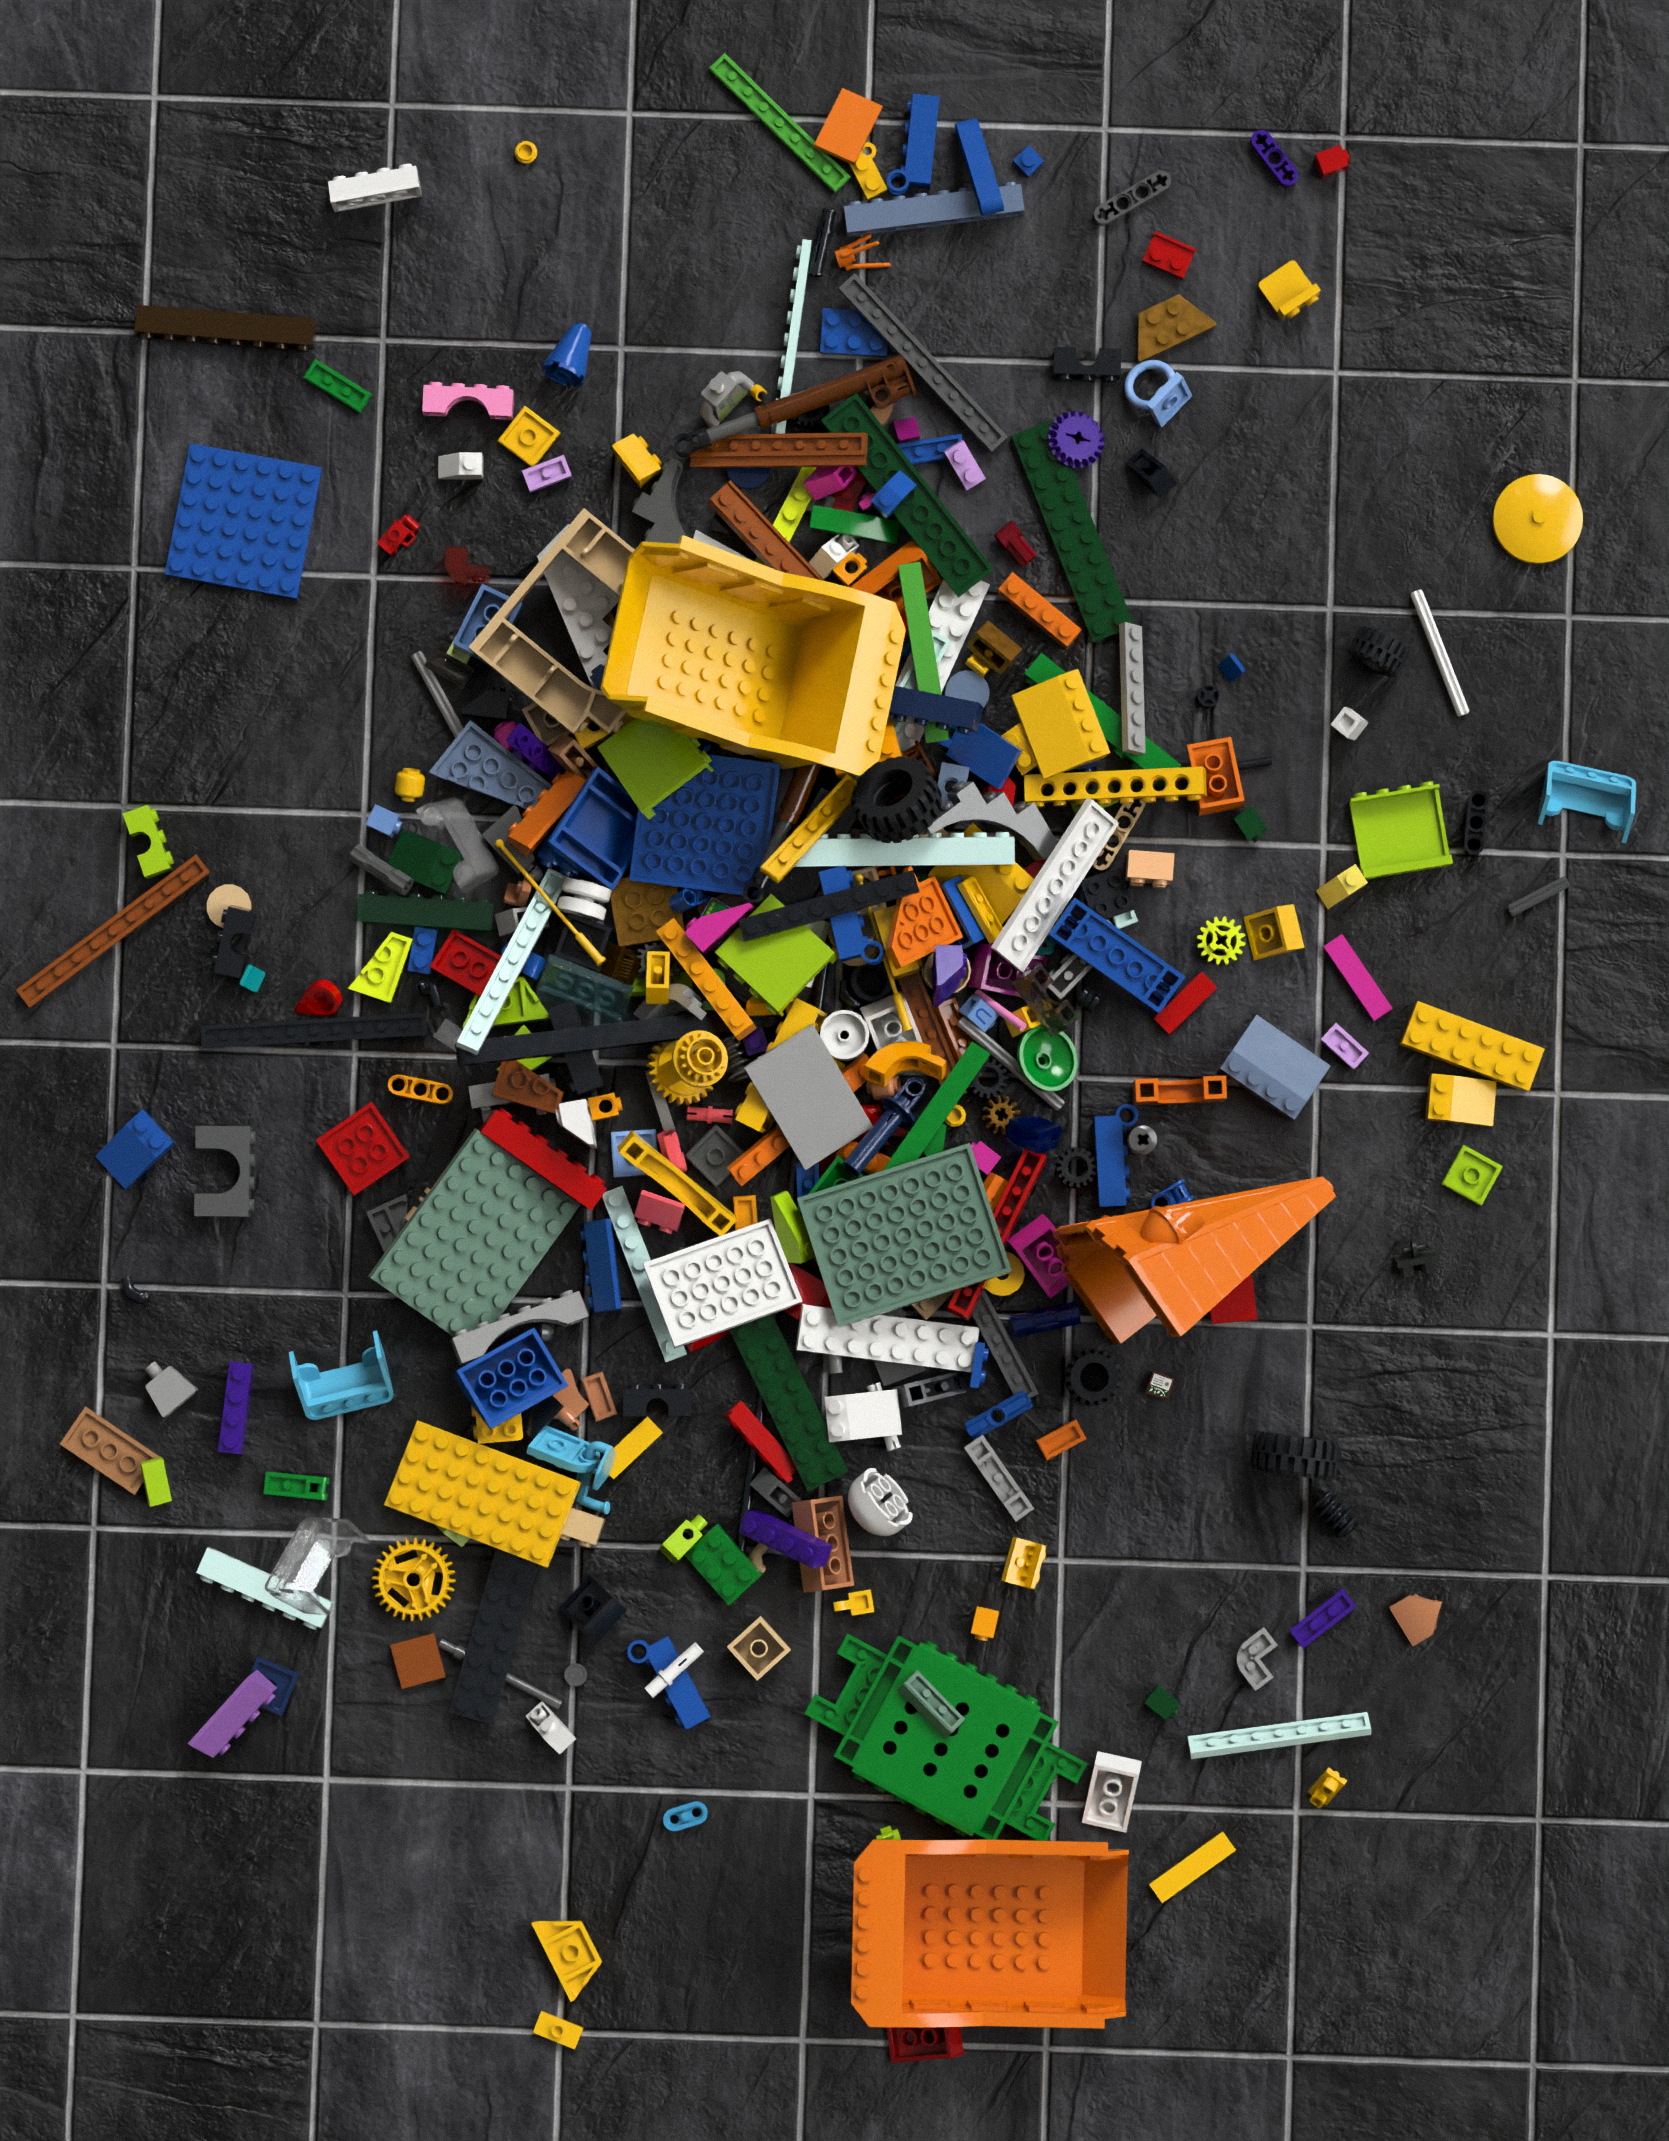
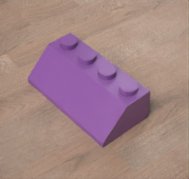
M256 1670L243 1681L188 1744L212 1758L218 1753L222 1756L231 1746L228 1742L233 1737L237 1739L246 1730L243 1727L248 1720L252 1723L261 1713L258 1711L261 1705L267 1706L275 1698L273 1692L277 1687Z

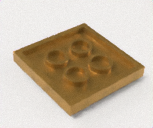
M629 877L621 878L610 895L618 946L626 947L662 941L656 931L673 918L684 930L682 914L675 913L669 904L670 898L678 893V888L676 886L631 881Z

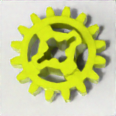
M1226 916L1223 917L1222 921L1214 917V923L1207 920L1205 922L1207 928L1201 927L1199 929L1203 935H1198L1196 938L1202 941V943L1197 945V948H1203L1204 951L1201 953V956H1209L1207 962L1215 959L1216 965H1219L1220 961L1223 960L1224 964L1228 965L1229 958L1236 961L1235 954L1241 955L1243 953L1239 947H1243L1246 944L1241 941L1245 934H1239L1238 932L1241 929V925L1233 926L1234 919L1228 923L1226 922ZM1217 926H1224L1229 928V930L1220 931ZM1209 932L1212 937L1211 943L1207 946L1206 937ZM1217 936L1226 938L1224 942L1226 946L1216 944ZM1235 936L1236 945L1233 950L1230 943L1231 939ZM1215 950L1222 951L1225 955L1219 956L1212 952Z

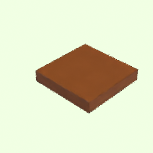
M435 1633L390 1645L402 1689L446 1677Z

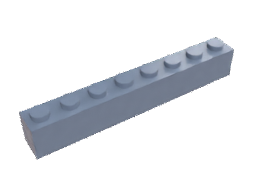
M1016 182L1002 184L1003 186L999 187L1003 200L1004 211L981 216L974 191L970 187L958 189V192L950 193L949 190H942L936 192V195L927 196V193H918L913 198L895 196L889 201H883V199L878 198L872 199L870 203L861 204L860 201L849 202L848 206H844L847 237L1024 215L1021 184L1016 185Z

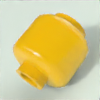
M403 768L396 775L395 793L402 796L401 800L415 802V798L422 797L424 794V775L418 769Z

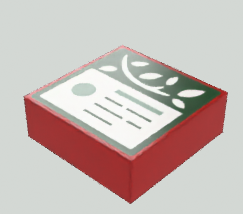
M1153 1371L1145 1393L1167 1400L1174 1378Z

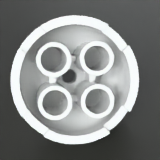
M869 1468L851 1484L848 1492L849 1508L856 1521L865 1530L878 1536H890L899 1532L911 1522L912 1513L908 1512L906 1503L909 1501L900 1486L889 1475L885 1474L882 1476L876 1473V1468ZM891 1492L893 1495L882 1503L881 1499Z

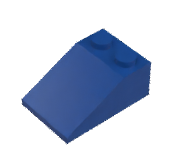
M142 1109L95 1157L126 1190L176 1143Z

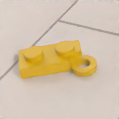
M869 142L865 143L855 165L848 163L867 201L888 191L872 160L876 155V147ZM865 148H870L872 150V153L870 155H865L863 153V150Z

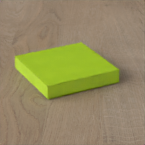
M1462 1145L1441 1185L1482 1206L1503 1166Z

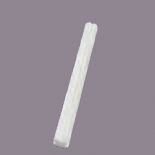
M1422 590L1414 591L1411 593V598L1457 716L1466 715L1469 713L1468 706Z

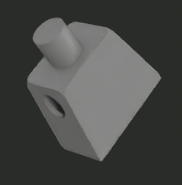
M154 1361L145 1369L152 1379L145 1387L163 1418L169 1416L199 1391L196 1386L172 1366L162 1370Z

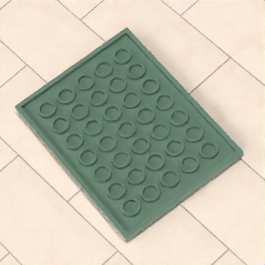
M475 1128L368 1276L453 1337H455L454 1333L464 1329L470 1332L475 1330V1326L482 1322L488 1321L489 1324L497 1322L496 1318L505 1311L580 1207V1204Z
M970 1143L797 1198L838 1328L1012 1273Z

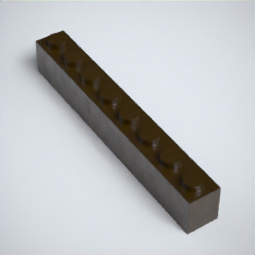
M137 305L134 331L137 336H140V339L144 340L162 337L163 341L168 342L184 339L186 343H198V340L207 341V344L220 345V342L229 343V346L233 347L251 344L252 348L263 349L265 346H273V349L287 350V347L296 348V351L309 352V349H315L317 322L315 318Z

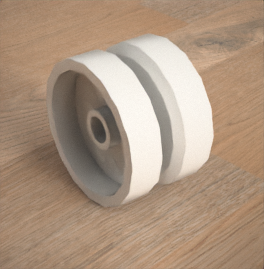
M564 878L561 889L574 897H559L557 908L568 914L571 913L591 920L604 921L607 910L594 902H609L612 890L590 881Z
M840 1010L833 1012L824 1020L820 1030V1037L833 1058L838 1061H850L864 1053L868 1045L869 1029L861 1015L849 1010ZM842 1031H846L849 1034L847 1039L840 1037Z

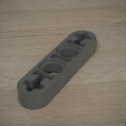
M1157 171L1100 204L1094 211V221L1100 226H1107L1166 192L1171 185L1170 175L1165 171ZM1157 177L1165 178V186L1162 187L1161 184L1155 186L1154 191L1156 192L1153 193L1151 186L1157 182ZM1139 187L1146 188L1148 196L1143 199L1138 198L1135 193L1136 189ZM1121 198L1127 199L1129 207L1125 210L1119 209L1116 205L1117 200ZM1112 204L1117 215H1114L1112 211L1108 214L1107 220L1104 218L1099 219L1100 210L1105 213L1111 209L1109 205Z

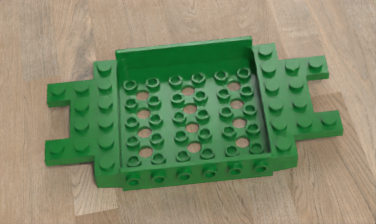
M847 1633L837 1654L856 1664L852 1674L835 1704L814 1694L804 1714L844 1735L833 1756L853 1767L851 1769L855 1773L853 1777L864 1783L867 1780L874 1783L873 1788L884 1794L886 1791L891 1792L895 1795L894 1799L902 1804L909 1802L915 1805V1811L923 1815L929 1813L935 1816L933 1820L943 1826H946L947 1823L955 1827L953 1831L963 1837H966L967 1834L973 1836L976 1833L985 1839L996 1840L1006 1823L1038 1841H1047L1055 1823L1037 1814V1809L1057 1773L1078 1783L1088 1763L1048 1742L1059 1722L1039 1711L1041 1707L1037 1705L1038 1700L1028 1694L1025 1697L1016 1694L1017 1688L1007 1683L1005 1687L996 1683L998 1678L987 1672L985 1676L976 1672L978 1667L967 1661L965 1665L957 1662L958 1657L948 1651L945 1654L937 1651L938 1646L928 1640L925 1643L919 1642L916 1645L898 1635L887 1655ZM917 1670L955 1709L957 1704L961 1702L968 1704L969 1712L963 1716L965 1720L958 1726L956 1735L944 1738L919 1711L914 1714H908L905 1711V1704L908 1700L898 1691V1688ZM904 1721L907 1724V1731L904 1734H897L895 1732L894 1725L896 1722ZM1005 1724L1009 1727V1734L1006 1737L1002 1738L996 1734L998 1725ZM887 1741H892L897 1746L896 1752L891 1755L886 1754L883 1750V1746ZM936 1744H946L948 1751L944 1756L935 1754L934 1747ZM994 1744L998 1747L999 1752L996 1757L990 1758L985 1754V1749L988 1745ZM927 1763L936 1765L937 1772L935 1775H925L923 1768ZM982 1764L987 1767L988 1773L985 1777L979 1778L975 1775L974 1769L977 1765ZM967 1785H974L976 1787L977 1794L975 1797L967 1798L964 1795L963 1791Z

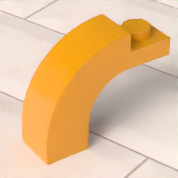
M914 1041L897 1042L881 1048L872 1055L865 1064V1080L885 1088L897 1073L905 1070H917L942 1081L946 1076V1060L940 1056L932 1055L931 1046L928 1044Z

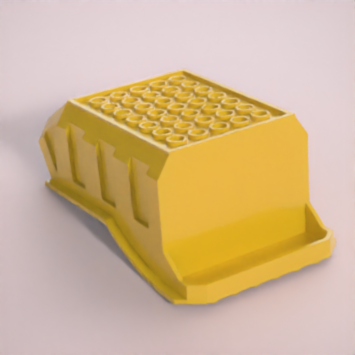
M684 535L680 536L679 544L641 542L628 557L600 689L608 700L618 704L635 718L647 722L655 721L671 727L675 732L695 739L703 738L719 744L721 748L741 755H751L767 762L781 764L780 769L785 770L817 763L860 776L880 758L906 629L896 603L870 593L818 579L783 573Z

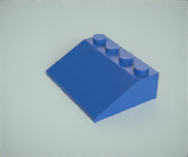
M535 1328L528 1330L456 1370L453 1376L464 1396L490 1430L569 1386Z

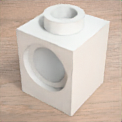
M1344 707L1331 725L1345 737L1356 740L1369 722L1353 709Z

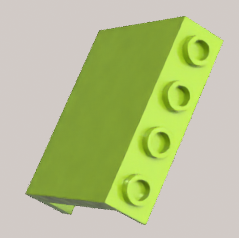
M635 718L597 747L639 810L648 819L656 815L652 809L654 806L703 769L707 768L710 772L714 771L709 764L712 761L704 750L702 752L699 750L698 747L701 744L697 738L675 732L671 727L655 721L647 722Z
M1433 781L1420 783L1418 788H1411V785L1397 787L1398 791L1389 792V789L1376 790L1375 795L1367 796V792L1353 794L1354 798L1349 800V807L1360 871L1366 880L1447 867L1453 864L1452 855L1449 854L1438 790L1440 788L1439 784L1433 785Z
M770 894L750 916L785 906L775 896ZM806 925L744 942L741 927L739 926L715 951L719 957L717 962L727 970L730 967L735 972L733 977L743 985L746 982L751 987L748 991L759 1000L762 997L767 1002L764 1006L772 1014L778 1012L781 1016L784 1015L782 1012L784 1008L829 962L833 964L838 959L835 952Z

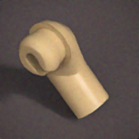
M758 1543L749 1553L748 1558L763 1574L766 1567L763 1565L762 1555L769 1547Z

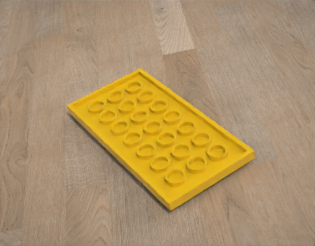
M417 1420L384 1505L548 1568L581 1482Z

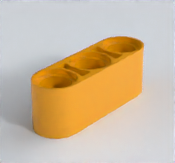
M394 1075L388 1081L389 1090L396 1096L439 1105H447L453 1099L454 1093L452 1089L444 1083L404 1075ZM401 1079L404 1081L405 1086L403 1090L395 1091L393 1089L395 1080ZM418 1084H424L427 1087L426 1093L422 1096L415 1094V1087ZM445 1088L449 1091V1096L446 1100H439L437 1098L439 1089Z

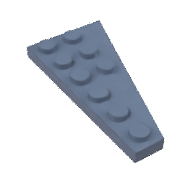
M471 720L428 772V774L523 809H527L530 805L534 808L539 802L537 797L544 789L549 791L552 787L549 782L510 751L506 750Z

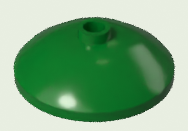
M1040 1025L1028 1030L1019 1042L1017 1050L1018 1065L1021 1073L1032 1086L1041 1091L1055 1092L1065 1088L1072 1082L1077 1071L1078 1058L1072 1041L1063 1031L1054 1026Z

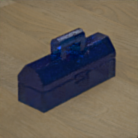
M1077 1301L1010 1315L1014 1338L1081 1324Z

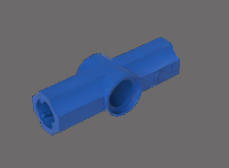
M1022 1390L966 1422V1430L975 1440L979 1436L987 1434L1032 1408L1031 1399ZM995 1410H1000L1003 1413L1002 1421L995 1418Z

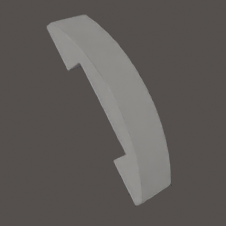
M983 1435L964 1447L1015 1521H1018L1034 1509Z

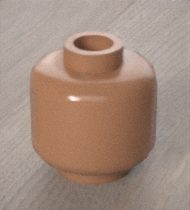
M894 1075L885 1088L867 1081V1092L876 1101H880L882 1096L894 1098L901 1089L900 1078Z

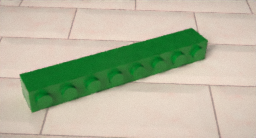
M1041 653L1024 673V677L1026 678L1025 682L1032 687L1066 672ZM1086 689L1105 740L1114 749L1112 752L1118 758L1123 760L1125 757L1131 762L1130 767L1133 770L1181 767L1180 763L1146 736V754L1138 756L1123 752L1122 717ZM1159 780L1155 783V787L1161 786L1164 788L1166 783L1164 780Z

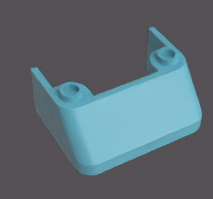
M1551 761L1547 767L1540 798L1538 824H1543L1545 815L1554 816L1559 814L1562 808L1605 817V823L1610 829L1622 830L1621 843H1626L1635 815L1636 782L1631 777L1561 761Z
M373 1331L375 1347H370L362 1353L363 1362L319 1373L318 1367L314 1364L305 1363L298 1365L294 1352H289L293 1380L307 1418L318 1420L387 1403L392 1400L394 1396L384 1350L377 1331Z

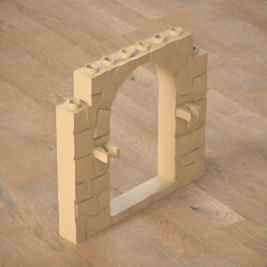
M585 508L582 509L470 644L469 650L571 734L575 735L577 732L581 734L589 723L586 721L589 718L610 735L612 732L616 734L623 726L622 719L628 714L626 710L608 700L601 690L594 689L580 681L506 620L562 552L567 554L620 598L628 557L635 549Z

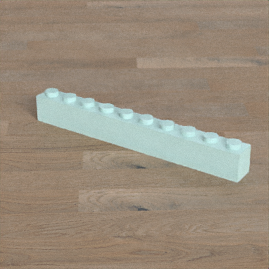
M956 832L951 833V837H942L941 833L928 834V837H919L917 834L909 841L906 839L902 840V843H893V841L883 843L881 840L876 841L872 839L867 833L860 834V838H851V834H837V838H828V834H824L794 867L1015 864L1014 836H1009V832H996V836L987 837V832H973V837H964V833Z

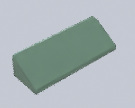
M918 1670L898 1688V1691L944 1738H947L965 1720Z

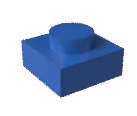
M1028 145L1013 160V163L1029 178L1044 163V160Z

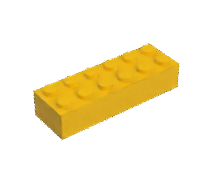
M798 998L794 1002L791 1001L786 1009L788 1015L784 1022L781 1021L776 1029V1034L778 1035L774 1042L771 1041L766 1052L810 1024H813L819 1033L828 1014ZM750 1082L745 1092L747 1097L744 1103L741 1102L735 1111L737 1115L735 1120L767 1134L775 1119L754 1084Z
M1419 1001L1414 1004L1400 1045L1523 1092L1530 1090L1545 1050L1542 1047Z

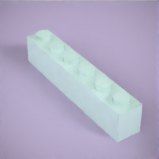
M210 1547L206 1549L196 1572L201 1575L200 1579L211 1584L213 1581L221 1583L220 1588L231 1593L234 1590L242 1593V1598L251 1602L257 1599L263 1602L262 1607L271 1611H275V1608L284 1611L283 1616L295 1621L296 1617L304 1620L303 1625L316 1630L317 1626L323 1627L333 1605V1602Z

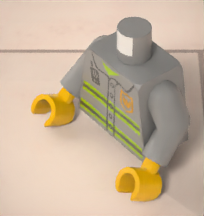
M721 371L700 394L702 401L700 416L710 428L715 427L723 421L749 390L751 396L759 402L762 401L758 398L759 392L763 391L767 394V391L758 384L754 385V382L740 371L729 372L728 374Z

